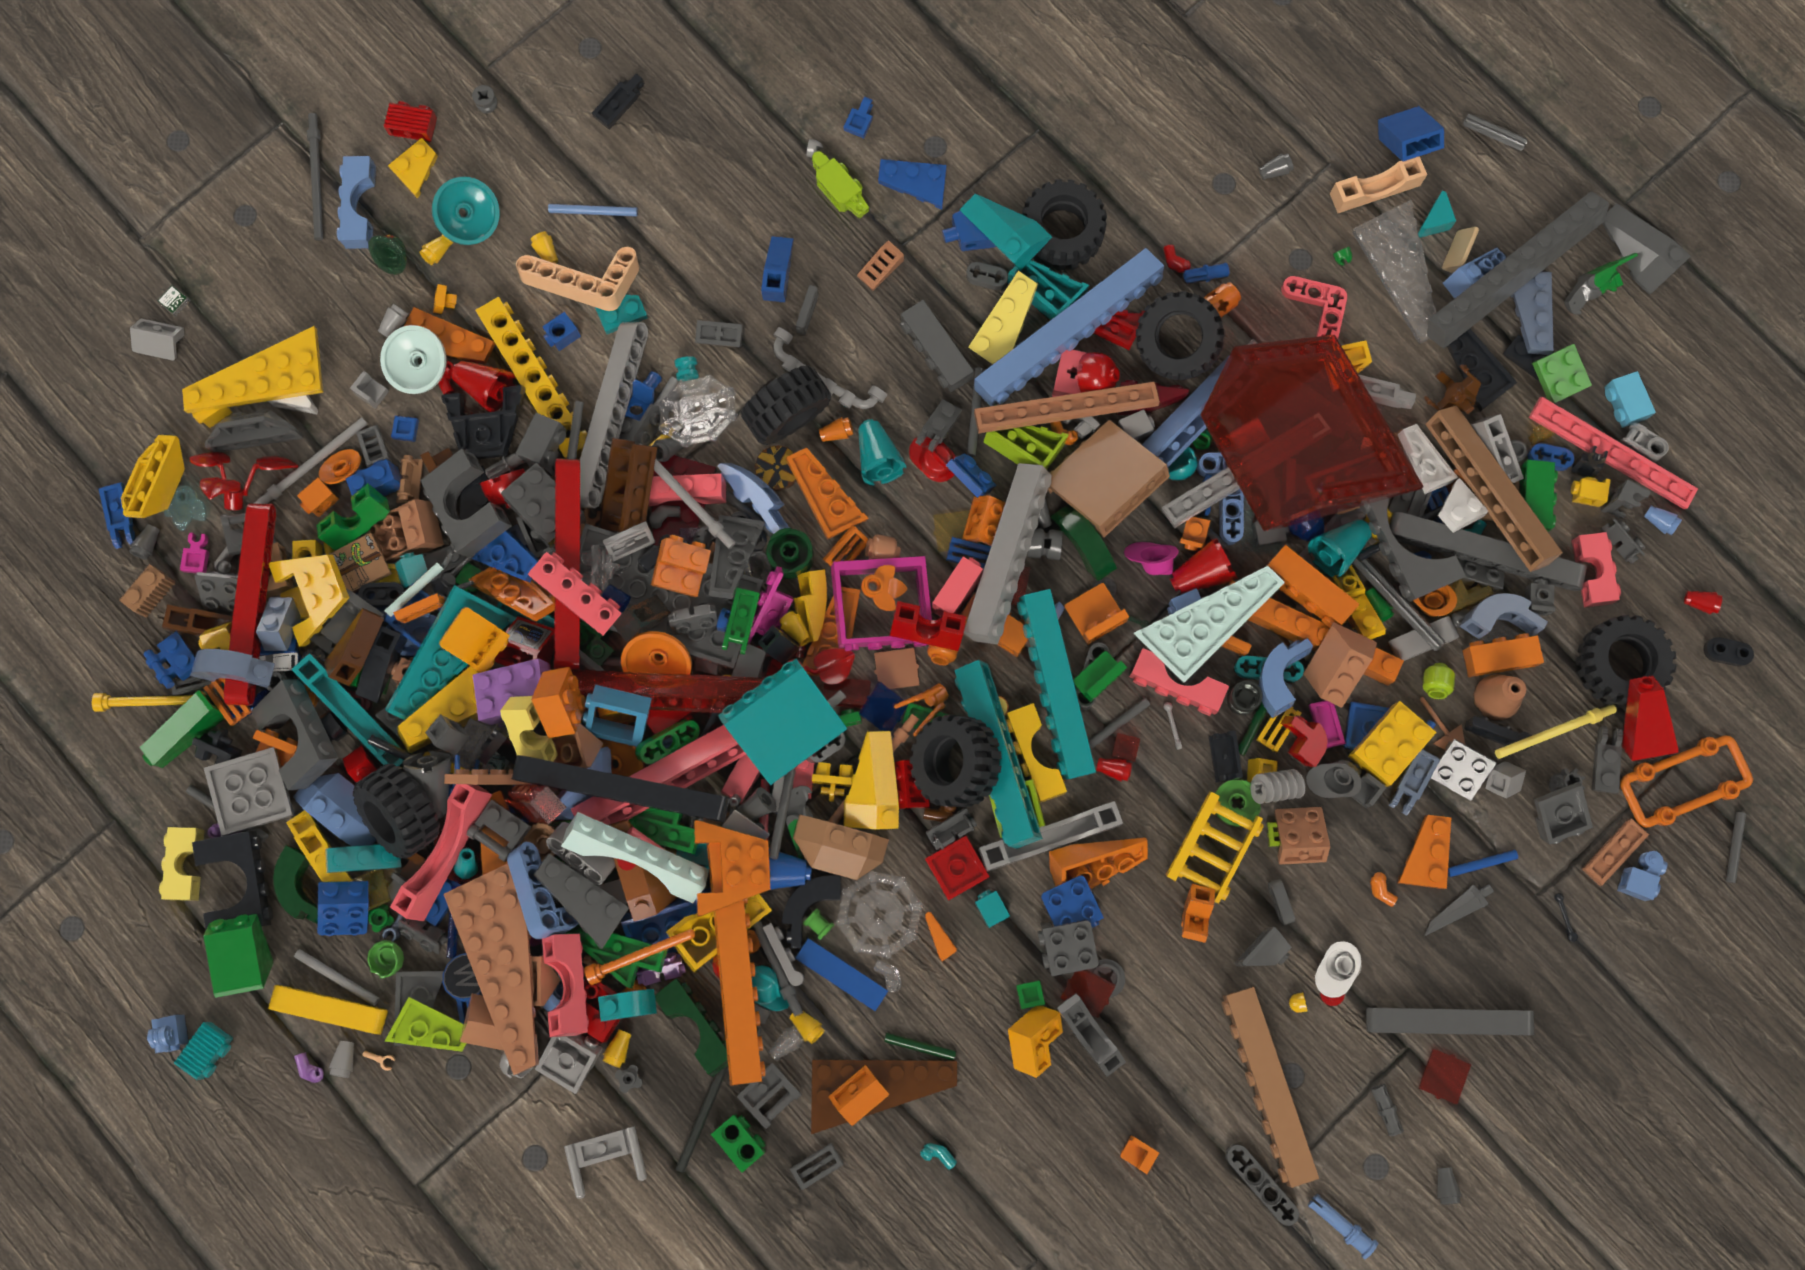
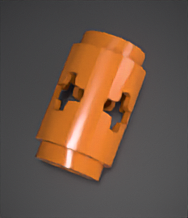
M1227 282L1226 284L1219 285L1203 298L1209 301L1219 315L1223 317L1238 306L1241 295L1232 283Z

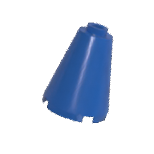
M779 852L778 859L769 858L770 890L805 885L806 880H811L812 868L808 866L807 860Z

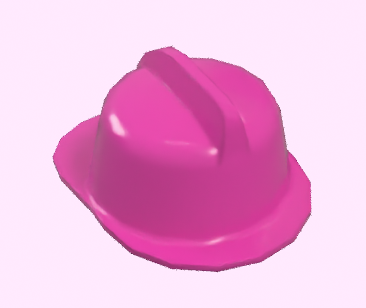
M1136 542L1125 548L1124 555L1129 560L1141 563L1145 572L1149 575H1170L1173 573L1174 558L1178 555L1179 551L1177 547L1171 545Z

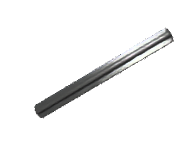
M1356 558L1353 561L1354 566L1434 650H1439L1445 644V640L1368 559L1359 562Z

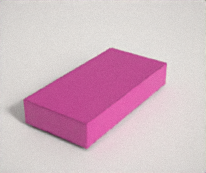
M1326 700L1309 704L1313 722L1320 723L1326 732V749L1346 744L1335 705Z

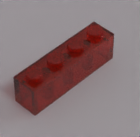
M515 785L508 792L509 797L505 799L509 806L524 821L549 825L567 808L548 786Z

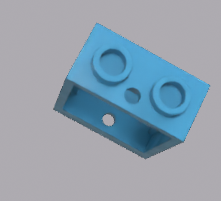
M595 685L593 694L588 693L585 707L589 708V710H585L582 724L586 725L585 728L597 738L637 747L644 737L652 698ZM600 707L637 716L635 726L595 717L596 708Z

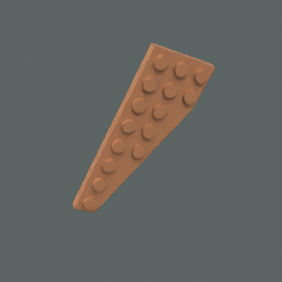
M506 864L444 893V897L513 1075H517L539 1065L534 1021L536 1011L533 1005L532 956H530L529 942L531 935L526 926L509 866Z

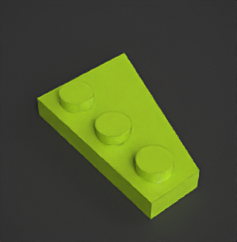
M408 997L385 1039V1042L463 1052L467 1043L460 1042L463 1023L411 997Z

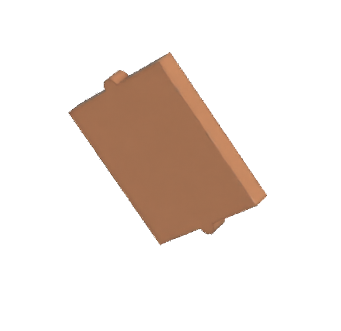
M914 648L874 653L876 663L874 673L878 678L879 691L919 686L917 671L919 665L916 664Z

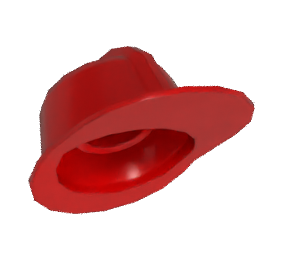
M926 437L924 442L919 445L915 443L917 440L915 438L909 448L910 459L914 465L932 481L945 482L951 479L955 474L946 465L951 459L956 457L952 450L942 442L931 452L928 448L933 439Z

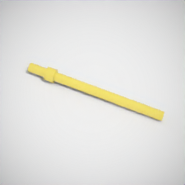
M1608 705L1601 709L1594 708L1587 711L1586 715L1495 750V755L1500 759L1586 724L1598 723L1604 717L1616 713L1617 709L1615 705Z

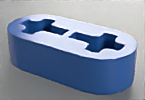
M1539 443L1529 450L1528 460L1555 462V470L1564 471L1573 464L1574 455L1566 448ZM1538 450L1541 451V455H1544L1541 459H1538V455L1535 454ZM1563 455V459L1567 461L1561 464V460L1556 458Z

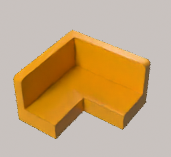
M1042 1005L1035 1006L1008 1029L1014 1069L1037 1078L1051 1066L1049 1044L1063 1033L1060 1012Z

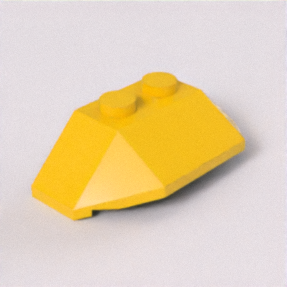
M158 435L154 439L155 442L148 446L138 458L121 496L124 516L146 518L169 508L185 470L180 442L177 436Z

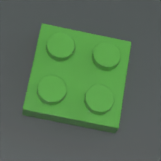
M1575 344L1566 346L1532 363L1545 395L1552 403L1559 402L1592 386Z

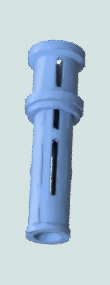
M1316 1194L1313 1199L1320 1207L1310 1200L1308 1207L1312 1208L1342 1234L1345 1243L1355 1247L1361 1253V1257L1364 1260L1375 1251L1378 1241L1371 1240L1365 1235L1359 1225H1352L1321 1198L1319 1194Z

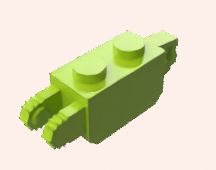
M822 151L814 152L812 163L814 169H816L817 187L839 212L849 210L858 218L868 213L869 206L862 197L863 187L856 178L852 179L849 176L846 166L842 162L838 163L835 158L829 160Z

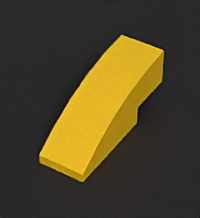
M825 569L809 571L797 576L801 597L793 598L796 614L801 616L805 628L811 637L809 643L818 641L824 622L827 602Z

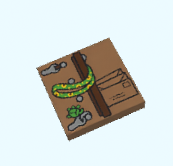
M372 533L329 554L334 555L346 589L353 593L358 592L360 587L366 583H376L392 574Z

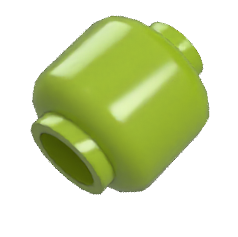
M1435 663L1433 666L1425 669L1423 690L1429 697L1444 699L1453 693L1455 673L1444 663Z

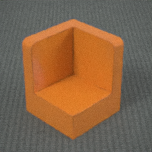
M1131 1135L1120 1157L1148 1174L1159 1152Z

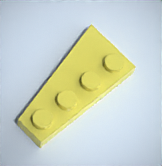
M1018 271L968 348L991 364L996 363L1013 350L1022 331L1023 323L1031 306L1038 283Z

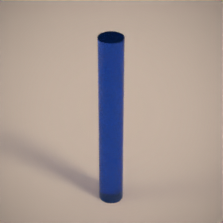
M451 886V890L459 886ZM449 912L446 958H454L457 952L458 930L451 912Z

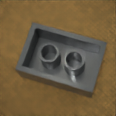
M536 462L503 490L501 494L504 501L552 550L555 547V482ZM580 509L581 525L586 520L584 512Z

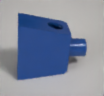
M961 211L952 215L953 227L942 230L944 242L948 243L957 240L961 251L996 247Z

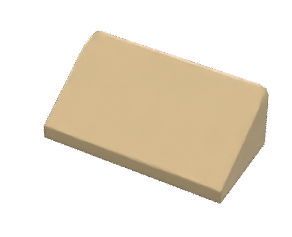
M1478 227L1461 229L1456 232L1443 263V270L1454 273L1459 267L1465 265L1478 234Z

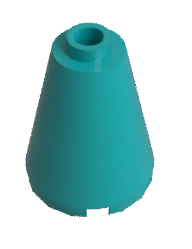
M872 419L864 421L858 428L862 479L870 485H875L874 481H881V484L889 483L904 473L903 468H906L905 460L878 421Z
M1356 519L1314 537L1308 544L1309 555L1312 553L1315 558L1312 561L1314 565L1328 577L1335 575L1341 577L1345 574L1372 536L1369 523Z

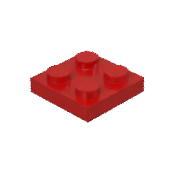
M967 836L925 858L948 901L990 877Z

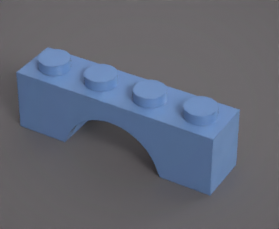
M344 156L343 165H340L339 169L342 186H339L341 206L338 207L340 227L337 228V238L346 249L373 248V226L367 218L358 215L357 202L366 190L375 186L376 165L370 156Z

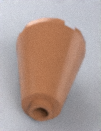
M1501 674L1489 675L1477 684L1474 691V703L1486 718L1495 721L1508 719L1519 710L1526 694V685L1517 677Z

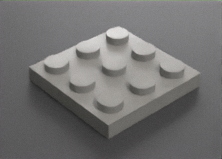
M275 747L204 768L222 836L294 816L287 787L279 772L282 767Z

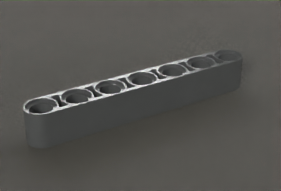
M1366 1008L1367 1032L1535 1035L1534 1011Z

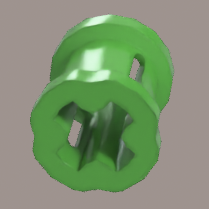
M817 908L804 921L803 925L809 926L818 935V939L821 940L834 927V924L832 922L829 923L819 914L820 910Z

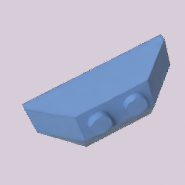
M608 747L600 748L591 767L587 769L612 774L611 750ZM562 790L538 817L541 820H573L574 815L571 808L593 796Z
M340 773L319 776L308 788L299 789L293 796L307 813L351 846L373 845L377 841L370 834L369 829L364 825L361 816L357 812V806L353 801L355 785Z

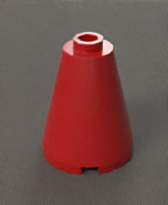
M460 361L453 366L451 371L453 381L488 412H496L503 407V387L516 386L513 384V378L516 379L515 375L504 369Z
M1215 538L1172 573L1173 578L1170 581L1176 592L1180 590L1184 594L1194 589L1200 590L1228 583L1238 578L1232 570L1231 563L1220 542Z

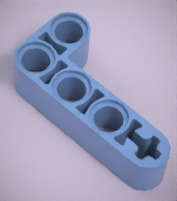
M1206 453L1198 460L1196 469L1203 477L1206 474L1214 476L1227 468V460H1232L1236 463L1242 458L1236 453ZM1203 461H1211L1213 463V470L1205 469ZM1244 486L1238 489L1236 493H1232L1219 501V536L1228 545L1235 544L1243 537ZM1231 505L1235 507L1236 515L1230 516L1226 512V506ZM1236 521L1232 525V532L1236 533V535L1233 538H1231V535L1227 534V531L1231 529V522Z
M524 842L511 851L507 856V862L529 934L535 939H544L554 934H565L577 926L578 922L568 914L564 907H555L550 892L534 876V873L542 863L537 847L531 842Z

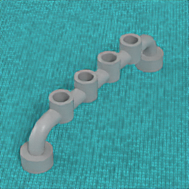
M778 327L773 334L776 337L774 353L778 359L784 362L782 367L790 372L792 369L799 368L804 364L783 351V344L789 345L793 336L786 330ZM818 373L831 392V396L833 393L839 396L838 402L848 409L852 405L860 409H869L878 401L883 403L887 397L883 390L872 385L868 391L870 398L861 400L850 391L841 388L834 381Z

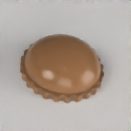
M545 823L532 825L522 843H533L538 849L541 861L544 860L547 854L553 857L557 856L548 848L546 843L547 838L554 832V827Z

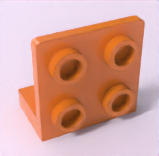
M990 495L974 497L962 540L974 543L983 542L992 546L1005 502Z
M1104 583L1097 585L1064 606L1087 645L1123 625L1129 619L1125 609L1120 610Z

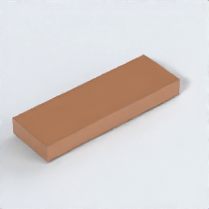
M1632 818L1627 819L1582 870L1599 886H1602L1649 834Z

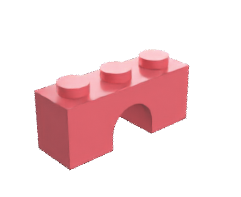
M1607 532L1579 535L1571 542L1575 562H1587L1596 571L1595 579L1584 582L1583 590H1581L1584 608L1611 605L1620 600L1621 589L1620 585L1616 582V564L1612 561V543L1608 539Z

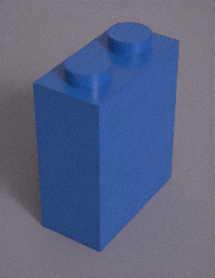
M1420 106L1378 119L1379 140L1402 162L1444 148V127Z

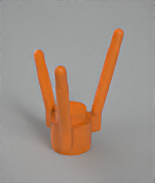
M936 684L923 693L894 705V708L897 709L914 701L924 699L928 706H935L933 711L913 733V736L916 737L923 730V727L945 707L944 701L948 699V692L943 685Z

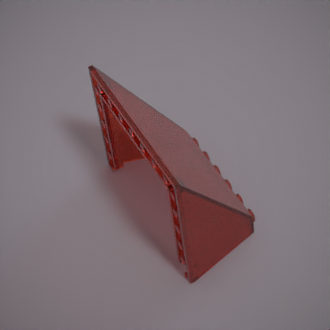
M1335 335L1241 345L1233 348L1200 416L1263 531L1295 525L1421 490L1424 487Z

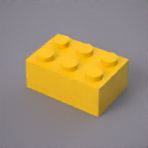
M1398 701L1388 709L1348 757L1366 773H1369L1388 787L1394 783L1437 732L1401 701Z

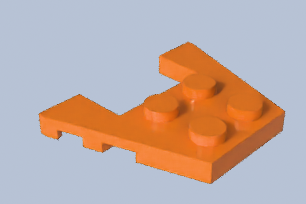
M699 820L694 821L695 844L720 843L722 892L697 893V917L770 890L768 840Z

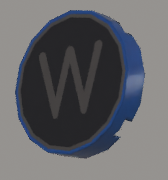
M463 953L454 957L446 965L443 972L442 983L445 991L453 998L462 1002L470 1001L472 993L482 995L467 954Z

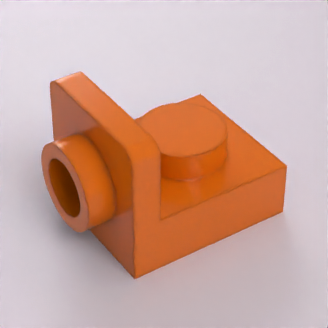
M1194 516L1186 521L1183 537L1180 540V543L1185 544V549L1198 551V548L1205 546L1211 520Z

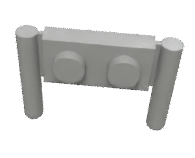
M635 1126L564 1146L575 1195L578 1199H582L586 1195L579 1169L585 1166L631 1153L637 1179L644 1181L647 1178Z

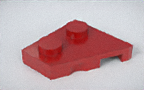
M1128 310L1118 311L1107 324H1101L1097 327L1093 334L1130 350L1137 337L1135 335L1136 329L1139 326V318L1143 316L1145 311H1141V313H1128Z

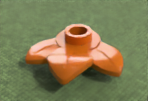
M880 566L874 575L866 576L861 583L862 592L867 597L873 599L876 607L885 611H894L896 608L894 599L902 596L908 589L903 582L894 578L895 566ZM869 584H875L876 590H870Z

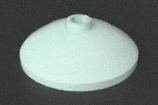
M416 325L404 326L391 333L384 342L380 356L381 368L385 378L394 388L404 393L420 394L434 388L443 377L446 369V352L441 340L429 329ZM419 357L422 358V363L420 365L418 364Z

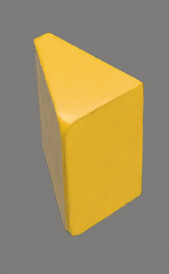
M1261 758L1249 759L1247 781L1251 783L1256 774L1276 772L1277 761Z

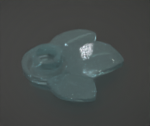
M183 485L176 489L169 508L164 510V516L173 517L174 525L180 531H185L192 518L206 521V507L204 502L197 498V493L192 487Z

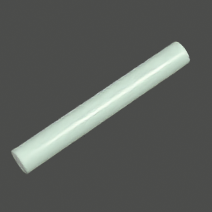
M436 563L384 611L392 617L394 615L393 612L402 608L435 578L443 568Z

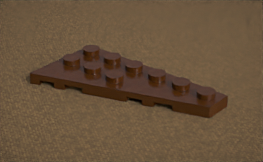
M813 1059L811 1135L847 1123V1120L838 1112L828 1096L865 1065L889 1093L888 1097L865 1115L868 1116L957 1086V1061Z

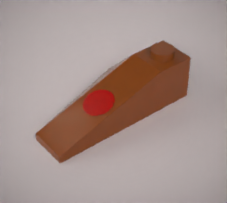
M628 819L609 824V826L625 833L631 827H634ZM614 858L634 922L659 914L678 898L672 895L667 887L648 870L631 862Z

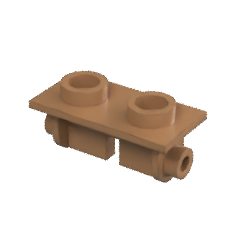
M404 455V458L401 459L400 474L402 479L400 481V489L397 492L396 503H408L414 499L419 500L420 480H422L424 463L422 459H413V456Z

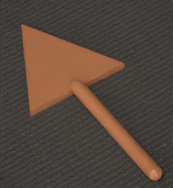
M1421 697L1420 701L1445 734V736L1433 744L1445 751L1449 741L1452 742L1454 739L1465 744L1462 724L1449 732L1426 699Z

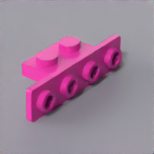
M777 566L775 572H770L766 581L768 586L765 592L761 591L748 644H750L755 632L764 635L772 625L775 627L781 626L780 619L787 614L792 604V596L776 590L784 574L781 567Z

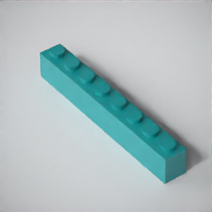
M1051 589L1019 597L1017 608L1019 614L1023 615L1024 636L1029 638V657L1035 663L1034 677L1036 683L1040 684L1041 687L1040 701L1042 706L1046 707L1048 716L1045 717L1047 728L1052 731L1053 735L1051 746L1054 753H1057L1059 760L1057 762V769H1059L1061 776H1063V780L1096 773Z
M977 660L954 670L957 677L955 678V684L961 691L963 697L961 703L964 710L968 713V717L981 720L986 724V727H990L994 732L993 738H997L1000 745L998 751H1001L1002 759L999 760V765L1002 768L1001 773L997 775L999 780L996 786H992L993 791L990 797L996 805L995 815L998 821L1001 822L1004 842L1008 847L1018 849L1043 839L988 663Z

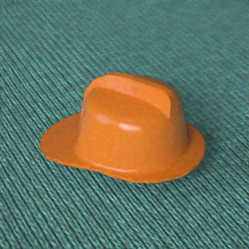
M1447 585L1413 601L1424 614L1435 617L1452 612L1457 604V596L1453 589Z

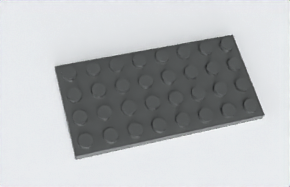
M585 524L580 538V574L584 576L581 580L588 586L590 583L594 584L602 591L601 597L606 601L611 598L621 607L618 611L622 614L609 630L631 637L648 631L667 633L677 638L687 648L690 656L734 670L742 644L729 642L727 650H722L726 632L718 631L716 626H712L709 629H698L685 634L673 635L669 624L668 614H672L674 610L689 608L690 615H693V607L709 603L710 605H715L717 619H719L722 608L732 609L735 594L732 599L709 596L713 564L708 563L706 573L702 577L698 597H691L652 586L651 582L655 567L648 573L637 561L654 545H649L612 562L603 540L617 533ZM743 574L737 588L760 593L763 580Z

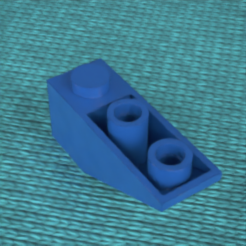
M771 236L761 287L763 300L786 302L793 238Z

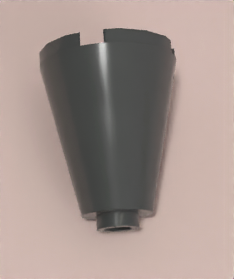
M434 750L430 751L428 756L422 757V752L409 756L403 761V770L408 772L420 784L421 789L426 792L427 798L432 802L438 819L442 818L447 813V800L449 798L450 784H444L445 774H451L452 759L450 754L445 751Z

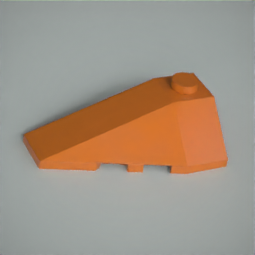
M1146 838L1073 844L1050 851V872L1055 887L1077 876H1084L1090 889L1099 884L1103 886L1110 882L1109 878L1119 872L1125 873L1148 859V840Z

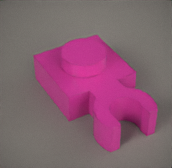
M189 533L188 542L190 548H183L180 571L206 573L209 551L203 548L208 544V536L201 534V540L196 542V535Z

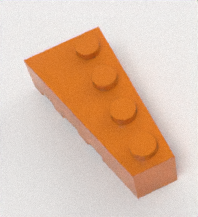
M1287 545L1267 565L1285 582L1279 590L1322 619L1323 623L1329 628L1333 622L1342 626L1360 605Z

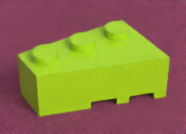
M1024 426L986 432L984 443L1017 465L1018 463L1043 465L1047 470L1065 446L1069 434H1058L1048 431V428L1042 426L1041 428Z

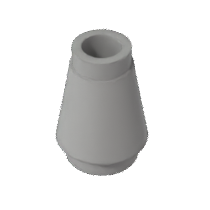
M393 304L391 308H387L380 328L377 331L388 338L391 333L399 329L407 321L406 317L409 314Z
M348 1041L339 1042L329 1065V1069H331L329 1075L349 1078L350 1072H353L354 1043Z

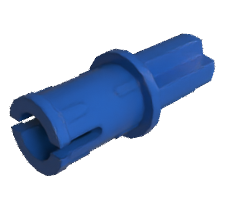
M1227 263L1213 266L1206 264L1201 268L1184 271L1186 283L1210 282L1211 279L1229 277V266Z

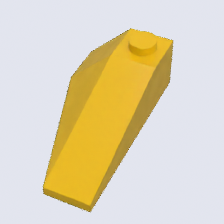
M760 894L748 898V904H744L745 914L749 913L750 928L772 911ZM713 912L697 917V913L686 916L666 931L668 937L689 929L695 931L693 939L675 946L678 953L693 972L717 955Z

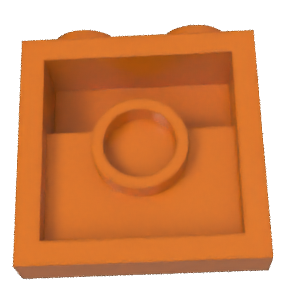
M670 535V538L661 540L651 585L691 597H698L711 550L705 549L706 545L703 543L692 542V545L683 543L684 538Z

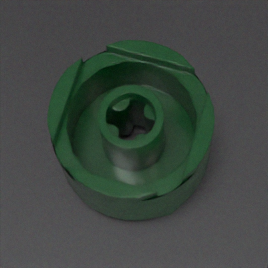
M784 528L771 536L767 545L766 555L774 572L778 566L783 570L782 578L796 579L799 574L810 570L814 563V552L811 541L804 532L792 528ZM790 550L794 553V556L790 557L786 552Z

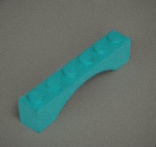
M310 653L291 669L383 765L394 764L400 767L403 766L404 760L368 743L371 735H374L401 748L336 680L328 677L327 671Z

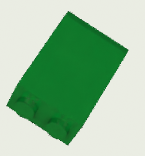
M243 914L233 919H217L209 923L203 937L215 998L263 989L274 962L258 915L248 916Z

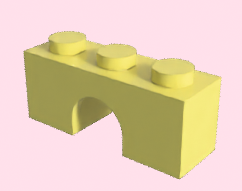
M532 696L510 697L500 712L501 718L508 730L509 738L515 748L516 756L522 755L554 762L558 754L552 738L538 735L533 731L540 718L531 700Z
M168 827L167 833L164 836L165 857H163L161 864L164 871L163 881H161L159 886L161 899L199 901L201 877L188 876L184 872L183 863L187 856L193 854L192 842L204 840L205 830L199 828Z

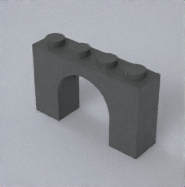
M461 449L420 481L424 487L423 492L433 505V512L443 524L441 525L442 530L449 536L452 542L450 544L451 548L455 553L470 558L512 525L503 508L491 502L471 517L460 520L456 504L461 491L484 473L476 456Z
M301 679L281 680L252 710L260 731L266 730V728L269 730L280 729L290 718L296 725L298 731L297 750L293 757L279 770L287 790L308 788L338 759Z

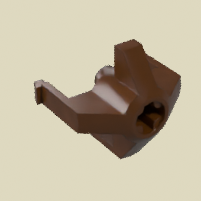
M1464 364L1459 367L1468 377L1462 382L1455 383L1441 370L1435 377L1447 387L1445 397L1437 404L1428 396H1425L1424 400L1427 405L1430 404L1437 411L1457 405L1461 412L1465 411L1469 414L1475 409L1474 403L1481 382Z

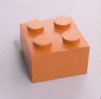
M570 667L542 672L531 700L548 738L575 734L579 723H581L584 709H586V698L580 693L577 677L573 676Z

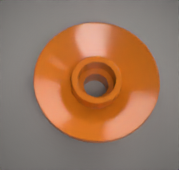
M353 449L342 450L333 454L322 464L319 470V478L325 484H336L346 480L359 468L361 463L360 454Z

